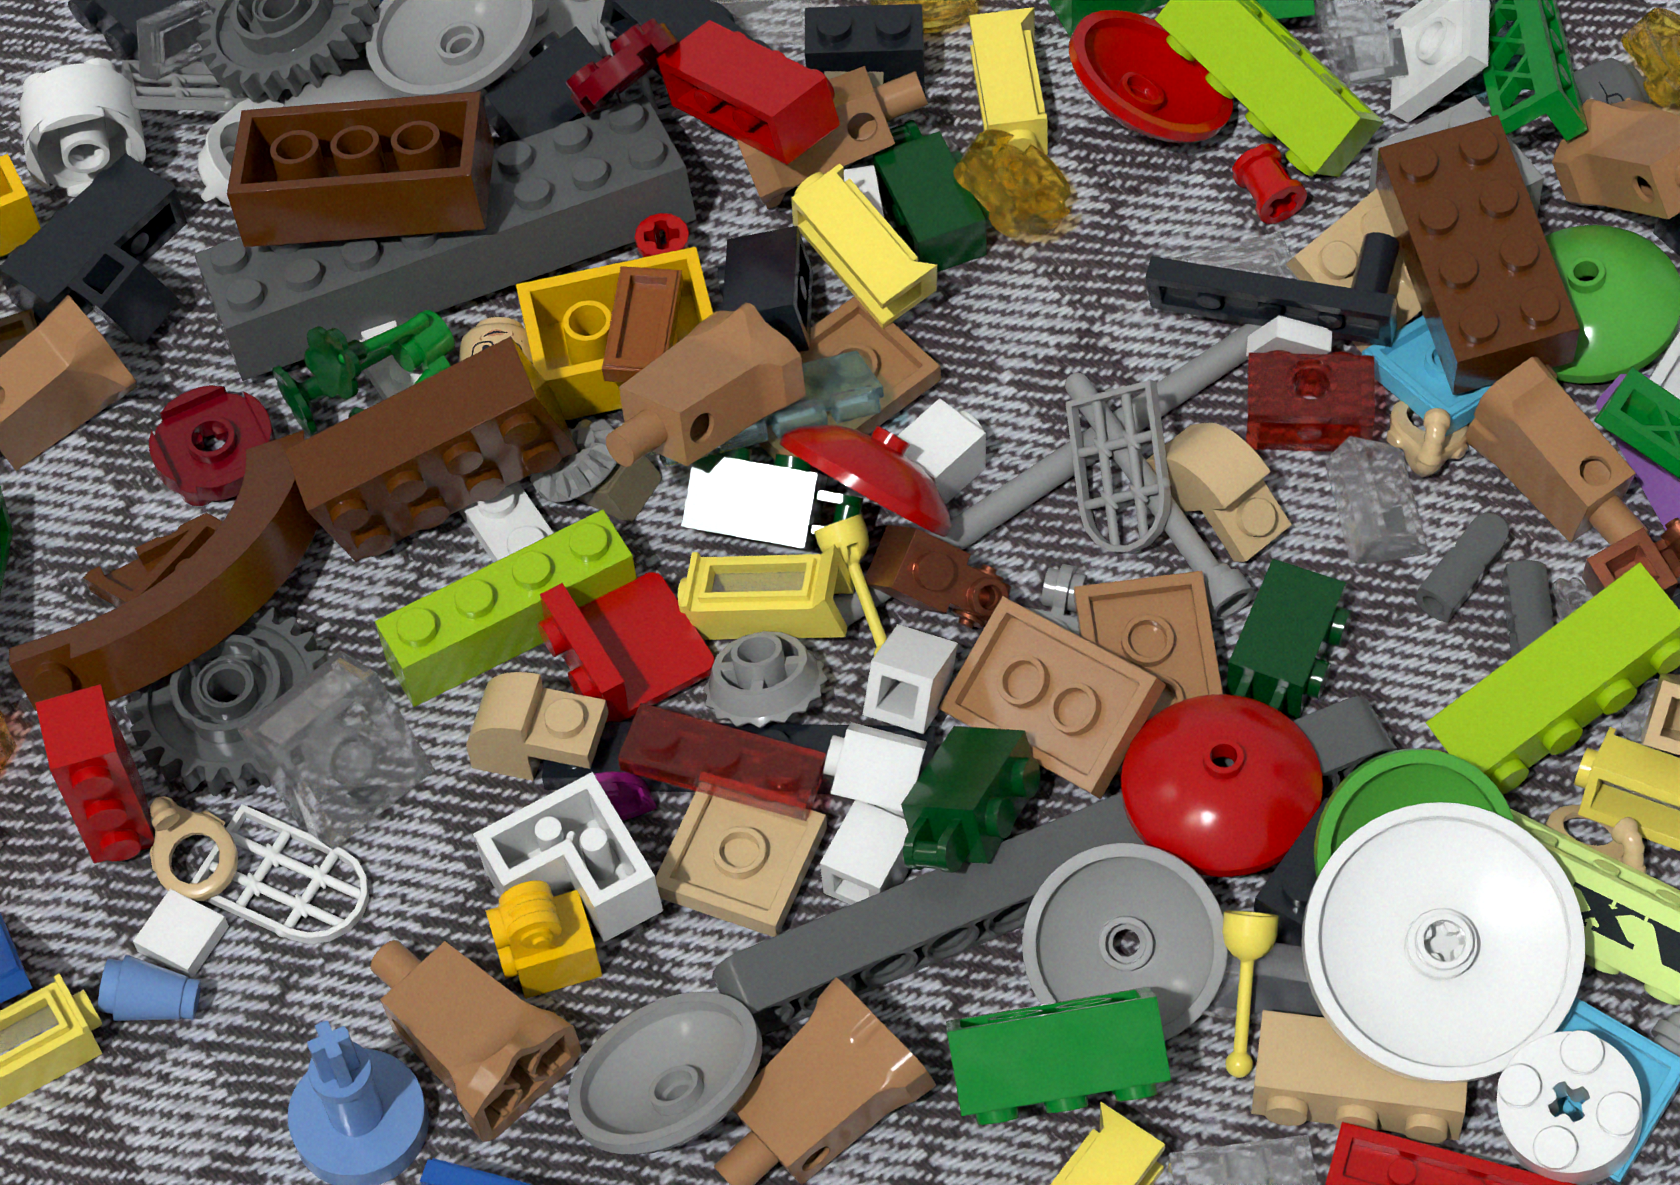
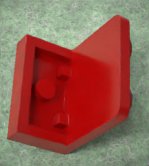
M648 572L636 580L579 608L563 583L540 594L544 620L538 622L537 627L547 649L553 657L560 654L571 670L568 672V678L576 694L606 700L609 712L606 723L609 721L621 722L711 674L714 664L713 654L695 626H692L686 614L681 613L677 598L659 573Z

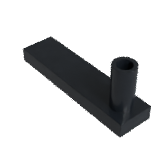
M1372 232L1366 234L1363 238L1351 288L1151 256L1145 276L1150 306L1154 309L1264 326L1280 315L1328 328V330L1332 331V338L1392 347L1397 329L1395 295L1388 294L1400 243L1396 238L1385 233Z

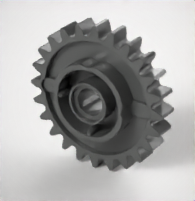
M208 0L207 5L213 14L199 19V23L205 31L197 37V42L203 49L199 54L221 87L227 86L235 97L245 91L249 99L255 102L266 91L271 101L275 102L284 89H289L294 97H298L304 83L310 82L314 87L319 88L322 84L321 77L325 72L335 75L342 73L339 66L340 60L343 58L357 59L359 57L353 46L356 43L371 40L372 37L367 31L366 26L379 21L373 8L380 5L381 1Z
M274 607L267 608L260 617L254 618V615H252L244 624L221 642L190 663L130 693L133 702L125 705V708L133 725L130 730L138 747H142L143 754L150 766L159 764L165 780L169 782L181 774L187 791L192 792L203 780H206L212 796H218L226 782H233L238 794L244 795L247 782L251 778H257L265 788L271 786L270 772L273 769L278 768L291 776L294 770L290 758L295 754L311 758L314 754L308 738H322L328 734L321 717L334 715L335 709L330 694L335 692L336 688L331 672H328L330 666L325 651L318 649L315 636L311 631L301 634L297 619L293 616L279 624ZM241 694L233 701L221 702L228 696Z

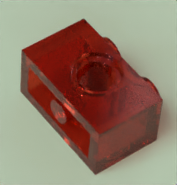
M1274 350L1267 353L1249 352L1246 382L1245 442L1254 450L1371 453L1375 421L1374 356L1354 355L1348 352H1334L1331 354H1292L1284 350ZM1303 396L1316 397V399H1307Z

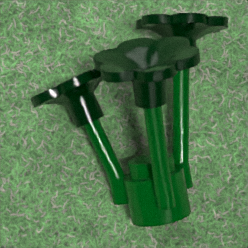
M431 310L421 311L407 322L363 342L355 339L347 342L345 335L339 329L331 328L326 330L321 326L310 329L307 333L309 348L306 349L304 354L307 368L314 376L299 383L291 378L288 372L284 371L280 365L273 367L272 372L277 380L278 389L285 402L291 408L295 419L301 428L306 429L307 433L312 436L318 433L312 415V405L326 397L333 398L339 395L341 398L348 400L356 396L359 390L357 378L363 370L393 355L396 362L408 372H412L415 369L424 371L414 383L415 385L451 367L445 356L453 351L455 341L447 324ZM355 407L351 410L348 417H351L363 411L364 409Z

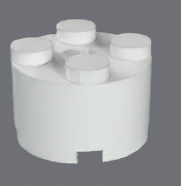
M92 58L83 64H70L54 68L45 73H35L24 81V93L20 100L19 111L26 165L30 175L40 186L50 190V184L67 188L68 196L77 197L92 183L97 174L108 169L125 153L143 165L146 158V148L140 109H134L131 104L130 81L116 72L112 62L107 59Z
M1579 1030L1543 1035L1527 1043L1517 1051L1506 1065L1498 1081L1497 1111L1505 1141L1517 1161L1529 1172L1561 1182L1590 1185L1613 1175L1629 1160L1638 1142L1642 1128L1641 1091L1631 1065L1617 1049L1588 1031ZM1566 1096H1569L1573 1102L1585 1100L1581 1105L1583 1118L1572 1122L1567 1114L1554 1117L1559 1111L1557 1101Z

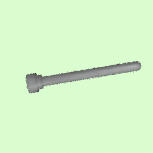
M1073 373L1066 379L1065 389L1072 400L1098 394L1090 380L1082 373ZM1103 401L1107 441L1122 438V432L1125 431ZM1092 404L1080 407L1079 410L1096 432ZM1128 447L1111 450L1112 457L1132 483ZM1138 450L1143 487L1156 484L1157 476ZM1159 493L1147 496L1148 502H1145L1155 517L1158 512ZM1171 496L1170 514L1164 530L1194 572H1203L1210 618L1213 621L1225 620L1242 610L1252 600L1255 591L1239 569H1231L1227 563L1219 564Z

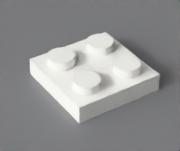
M1422 0L1394 21L1391 114L1409 123L1428 108L1439 104L1445 96L1470 78L1478 76L1488 66L1490 55L1488 48L1490 0Z

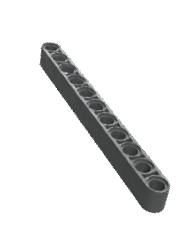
M1363 696L1342 700L1293 721L1304 732L1317 754L1323 783L1321 801L1325 798H1330L1339 784L1359 766L1377 756L1397 750L1368 699ZM1218 757L1212 760L1219 767H1229L1234 764L1231 759L1225 757ZM1118 793L1003 841L988 864L963 862L955 873L942 872L940 869L933 870L736 952L717 965L713 970L712 978L719 993L735 998L750 1011L760 1029L761 1036L810 1017L815 1010L818 997L835 977L841 980L856 996H860L1024 927L1029 907L1040 886L1051 873L1068 859L1080 852L1105 844H1144V842L1132 828L1126 816L1122 795Z

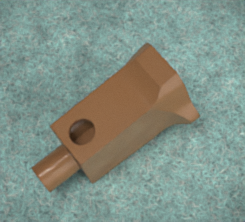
M865 66L829 79L835 92L833 102L840 126L788 165L737 139L752 180L767 209L780 205L784 194L790 189L799 186L809 176L817 172L825 174L838 164L842 166L848 165L894 145L895 142L887 121L928 105L916 72H911L874 88Z
M1593 98L1586 100L1583 104V111L1588 130L1568 141L1563 138L1552 160L1566 201L1578 206H1607L1664 219H1670L1680 213V116L1660 110L1652 104L1638 100L1609 104Z
M69 295L36 329L0 357V452L16 471L97 413L137 388L135 378L95 325Z
M751 303L743 304L736 311H717L700 322L686 337L619 387L624 424L606 436V446L612 458L624 467L633 465L651 451L689 466L764 417L802 401L806 396L801 355L785 336L764 321Z
M1531 357L1496 381L1484 393L1474 412L1475 418L1470 423L1466 432V443L1495 464L1570 543L1593 527L1610 546L1643 527L1649 535V529L1622 501L1636 474L1635 471L1556 381L1557 374L1549 364L1545 365L1539 357Z
M392 940L384 944L371 961V971L391 988L380 1001L393 1031L457 1097L467 1124L482 1142L491 1141L508 1129L529 1109L530 1105L537 1098L547 1093L574 1066L582 1049L572 1024L551 1011L538 1008L523 1001L446 941L421 961L401 942Z
M835 977L818 997L815 1010L807 1023L751 1081L741 1100L732 1109L750 1132L713 1167L729 1185H754L780 1162L800 1185H803L885 1115L903 1105L915 1102L934 1088L936 1084L927 1069L841 980Z

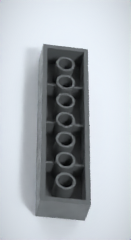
M643 96L495 148L485 229L244 247L240 237L194 253L211 306L241 379L244 381L270 372L277 365L284 367L305 359V351L309 348L307 333L310 329L321 326L326 330L331 328L339 329L345 335L347 342L354 339L359 340L362 339V331L392 321H396L397 326L421 311L431 310L438 312L635 242L636 228L641 221L651 215L668 213L680 217L685 223L697 219L686 166L647 96Z

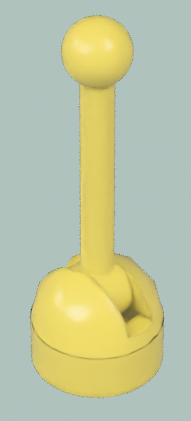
M862 514L820 528L814 531L822 553L835 544L845 562L876 644L875 656L887 640L859 564L867 553L869 546L868 530Z
M1227 910L1224 911L1222 933L1224 944L1231 954L1241 961L1233 1052L1226 1058L1225 1066L1230 1075L1242 1078L1247 1076L1253 1067L1252 1058L1247 1053L1254 961L1265 956L1273 948L1278 932L1279 916L1261 912Z

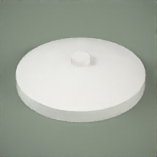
M1422 803L1388 812L1370 821L1355 831L1333 853L1320 872L1306 905L1302 925V954L1307 981L1321 1013L1332 1029L1356 1053L1372 1064L1407 1079L1440 1084L1465 1083L1480 1080L1504 1071L1511 1058L1523 1046L1538 1037L1554 1033L1569 1012L1581 982L1585 961V933L1580 906L1566 874L1550 852L1530 833L1512 821L1478 807L1458 803Z

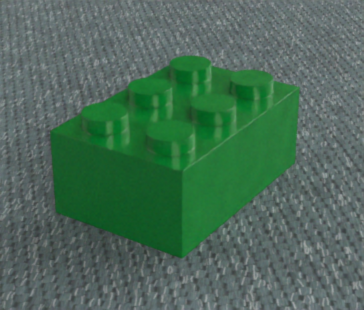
M1149 987L946 1021L961 1116L976 1114L978 1125L995 1124L1019 1118L1017 1107L1042 1102L1046 1106L1047 1113L1084 1108L1088 1106L1086 1095L1112 1091V1094H1115L1116 1101L1151 1097L1158 1094L1156 1083L1171 1081L1157 996Z

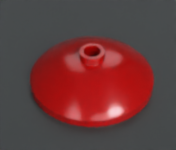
M1104 10L1089 14L1079 22L1069 41V56L1073 69L1085 92L1116 122L1148 137L1175 143L1206 140L1217 135L1223 129L1232 114L1233 99L1223 96L1206 81L1205 77L1209 71L1196 59L1194 61L1187 60L1169 46L1166 42L1169 33L1156 20L1127 11Z
M834 424L798 427L785 432L779 442L782 447L808 464L922 528L942 537H946L952 527L950 514L934 481L918 464L905 456L910 443L877 425L872 435L869 436L856 429Z
M1211 694L1188 698L1154 715L1143 725L1130 743L1124 758L1121 774V795L1126 816L1144 844L1173 854L1187 863L1198 874L1215 877L1247 875L1279 863L1320 807L1323 789L1320 763L1311 742L1304 732L1277 709L1251 698L1228 694ZM1218 757H1225L1231 759L1234 764L1229 767H1219L1212 760Z

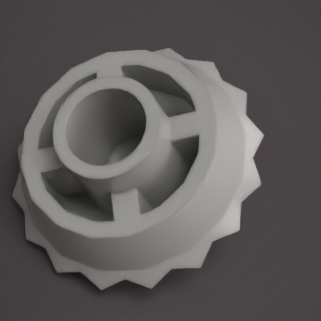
M762 631L745 635L729 643L717 654L709 681L703 689L707 694L705 706L714 709L718 720L730 719L736 727L750 723L762 728L771 721L785 723L793 713L806 712L809 702L821 697L820 686L828 680L822 671L825 663L814 657L813 651L807 650L796 637L783 632Z

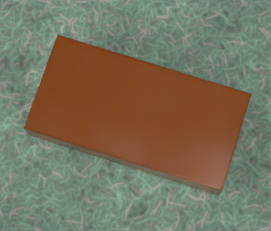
M620 267L602 365L604 381L625 383L673 347L684 283L682 270Z

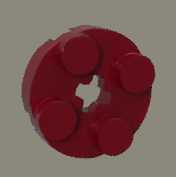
M655 18L650 19L642 26L639 24L634 25L610 44L611 49L615 53L613 57L609 54L597 63L591 61L565 82L573 92L570 96L585 116L592 114L606 104L602 98L610 91L613 94L616 92L621 94L658 64L656 58L679 42L664 22L659 24Z
M202 386L177 396L161 411L162 421L156 428L155 435L151 430L149 438L150 455L162 482L170 490L180 494L186 503L192 506H204L212 501L237 496L245 475L246 450L276 440L269 415L261 402L254 396L244 391L245 398L238 394L227 393L225 386ZM215 435L218 441L227 439L226 443L215 451H201L205 447L203 439L207 436Z

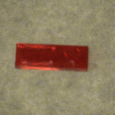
M640 703L619 753L618 761L621 771L807 821L824 776L823 770L826 753Z

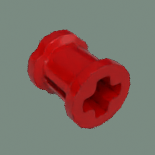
M1261 144L1244 152L1232 167L1233 180L1238 186L1247 188L1256 202L1255 211L1258 217L1266 224H1276L1290 218L1301 209L1307 198L1305 187L1300 181L1290 178L1282 166V154L1277 146L1273 144Z
M658 213L651 215L641 221L636 228L635 244L638 252L643 256L642 258L687 249L690 237L686 223L680 217L672 214ZM661 229L665 231L667 244L661 245L659 235Z

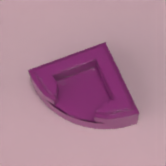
M626 772L594 774L622 821L654 811L653 809L657 808L648 785L639 776Z

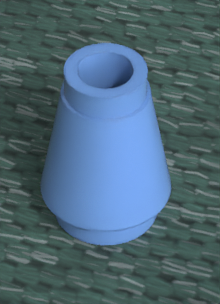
M125 955L123 961L108 959L100 984L98 1011L113 1014L114 1021L180 1020L181 1018L194 1020L199 1005L201 980L188 978L186 975L130 955Z

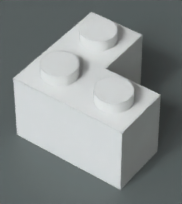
M593 772L473 833L484 870L500 897L509 888L532 880L547 882L553 897L577 890L583 907L603 942L663 911L655 875Z

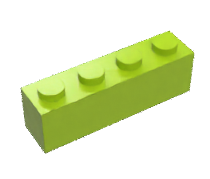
M1169 0L1155 18L1169 33V36L1166 38L1169 46L1185 59L1190 61L1196 59L1209 71L1205 77L1206 81L1223 96L1229 99L1236 97L1249 110L1245 115L1247 121L1262 134L1273 138L1275 135L1289 148L1285 153L1286 158L1298 170L1308 176L1313 177L1315 174L1339 177L1384 123L1380 117L1256 0Z
M604 509L376 620L375 625L386 661L412 706L416 707L543 644L544 641L537 627V623L544 620L540 599L541 593L563 583L579 608L636 580L633 555Z
M1639 562L1425 723L1449 754L1477 767L1489 777L1502 794L1508 793L1526 779L1529 774L1528 768L1548 753L1556 755L1573 746L1582 736V728L1602 713L1610 715L1628 705L1637 693L1636 688L1657 672L1659 674H1667L1680 666V610L1641 562Z

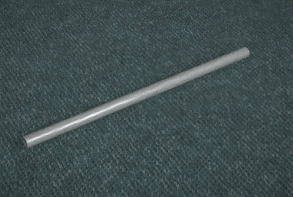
M1243 325L1157 383L1161 417L1251 358L1246 356L1248 336L1262 326ZM1146 391L1132 399L1136 434L1150 425ZM1120 407L1113 414L1125 430L1123 407ZM1090 427L1081 433L1083 447L1094 445L1093 440L1097 438L1096 432ZM1067 442L951 520L952 527L946 537L939 536L933 532L930 535L961 550L965 549L1075 475L1071 442ZM1099 454L1085 457L1086 467L1097 461ZM868 586L876 608L892 598ZM855 587L853 594H839L833 598L847 627L865 616Z

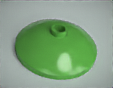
M1575 226L1545 236L1580 327L1574 362L1553 367L1552 369L1557 374L1556 380L1572 383H1598L1615 380L1620 374H1627L1632 367L1638 371L1656 359L1673 340L1680 325V277L1674 264L1663 250L1639 234L1613 226ZM1582 278H1594L1593 280H1590V281H1581V280H1580V279H1582Z
M1410 748L1388 752L1367 761L1351 772L1339 784L1326 803L1320 816L1314 842L1316 876L1318 878L1333 853L1355 831L1370 821L1403 807L1422 803H1458L1478 807L1496 813L1513 823L1515 822L1511 810L1497 786L1487 775L1469 762L1449 753L1425 748Z

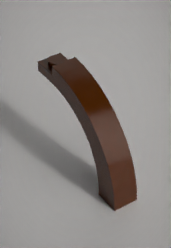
M305 430L246 450V469L242 487L228 515L206 543L183 565L161 582L118 608L92 620L9 648V665L35 711H37L36 702L100 684L108 702L145 687L190 663L217 645L244 624L273 596L303 558L319 526V523L306 510L285 453L286 449L308 439Z

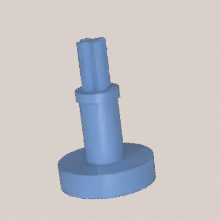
M328 1020L322 1021L315 1025L319 1037L307 1042L312 1056L308 1071L298 1082L290 1099L288 1127L292 1141L305 1166L315 1176L329 1184H383L406 1170L419 1155L425 1143L429 1127V1113L422 1089L416 1076L402 1061L382 1051L364 1049L359 1044L352 1042L345 1026L332 1031Z

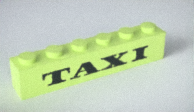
M1510 809L1515 824L1530 833L1550 852L1566 874L1574 890L1584 924L1585 962L1591 967L1608 974H1619L1621 971L1645 983V991L1654 998L1671 1005H1680V890Z

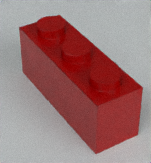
M711 20L704 23L656 58L672 106L786 165L840 126L833 102L835 97L834 88L822 72L817 69L811 70L787 58L780 51H772L748 39L741 32L731 31Z
M101 684L36 702V710L50 771L93 863L96 864L106 860H127L137 855L141 850L151 848L154 844L155 832L143 782Z

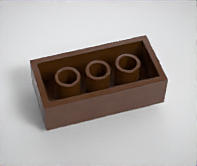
M481 91L241 110L227 196L244 247L485 229L494 142Z
M1491 116L1378 148L1375 184L1394 236L1400 243L1399 249L1452 394L1456 395L1492 385L1531 357H1539L1545 365L1549 364L1551 368L1574 362L1580 327L1499 116Z
M510 336L286 449L285 453L307 512L357 562L365 557H374L386 552L392 547L393 543L421 529H430L442 524L449 515L477 501H486L498 496L505 487L533 473H542L554 468L561 459L578 450L554 392Z

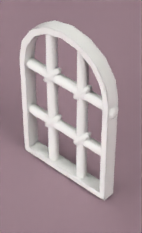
M241 804L226 829L233 837L235 845L264 857V860L254 875L251 873L244 875L236 871L232 881L246 887L236 903L219 895L206 900V902L276 933L279 937H285L306 944L330 942L348 933L363 917L369 901L368 879L358 860L334 843L326 842ZM248 818L280 832V835L273 846L267 844L265 847L236 833L244 820ZM291 837L327 853L328 855L320 868L317 865H314V868L281 854L280 852ZM216 843L191 883L202 882L207 879L211 871L215 872L219 861V850ZM337 859L342 860L355 870L360 879V889L328 875ZM280 864L312 879L302 896L296 894L293 897L262 883L272 865L278 867ZM327 885L358 899L355 909L345 920L309 904L320 886L325 889ZM261 893L294 909L285 923L281 924L245 907L254 894L260 896ZM308 915L333 926L328 930L304 932L293 929L301 916L307 918Z

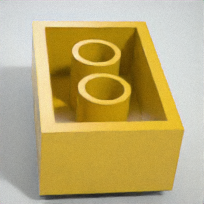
M696 247L516 284L533 366L554 392L565 420L622 409L619 387L624 382L604 381L602 372L621 266L682 270L684 283L673 346L686 337L700 322L713 314Z

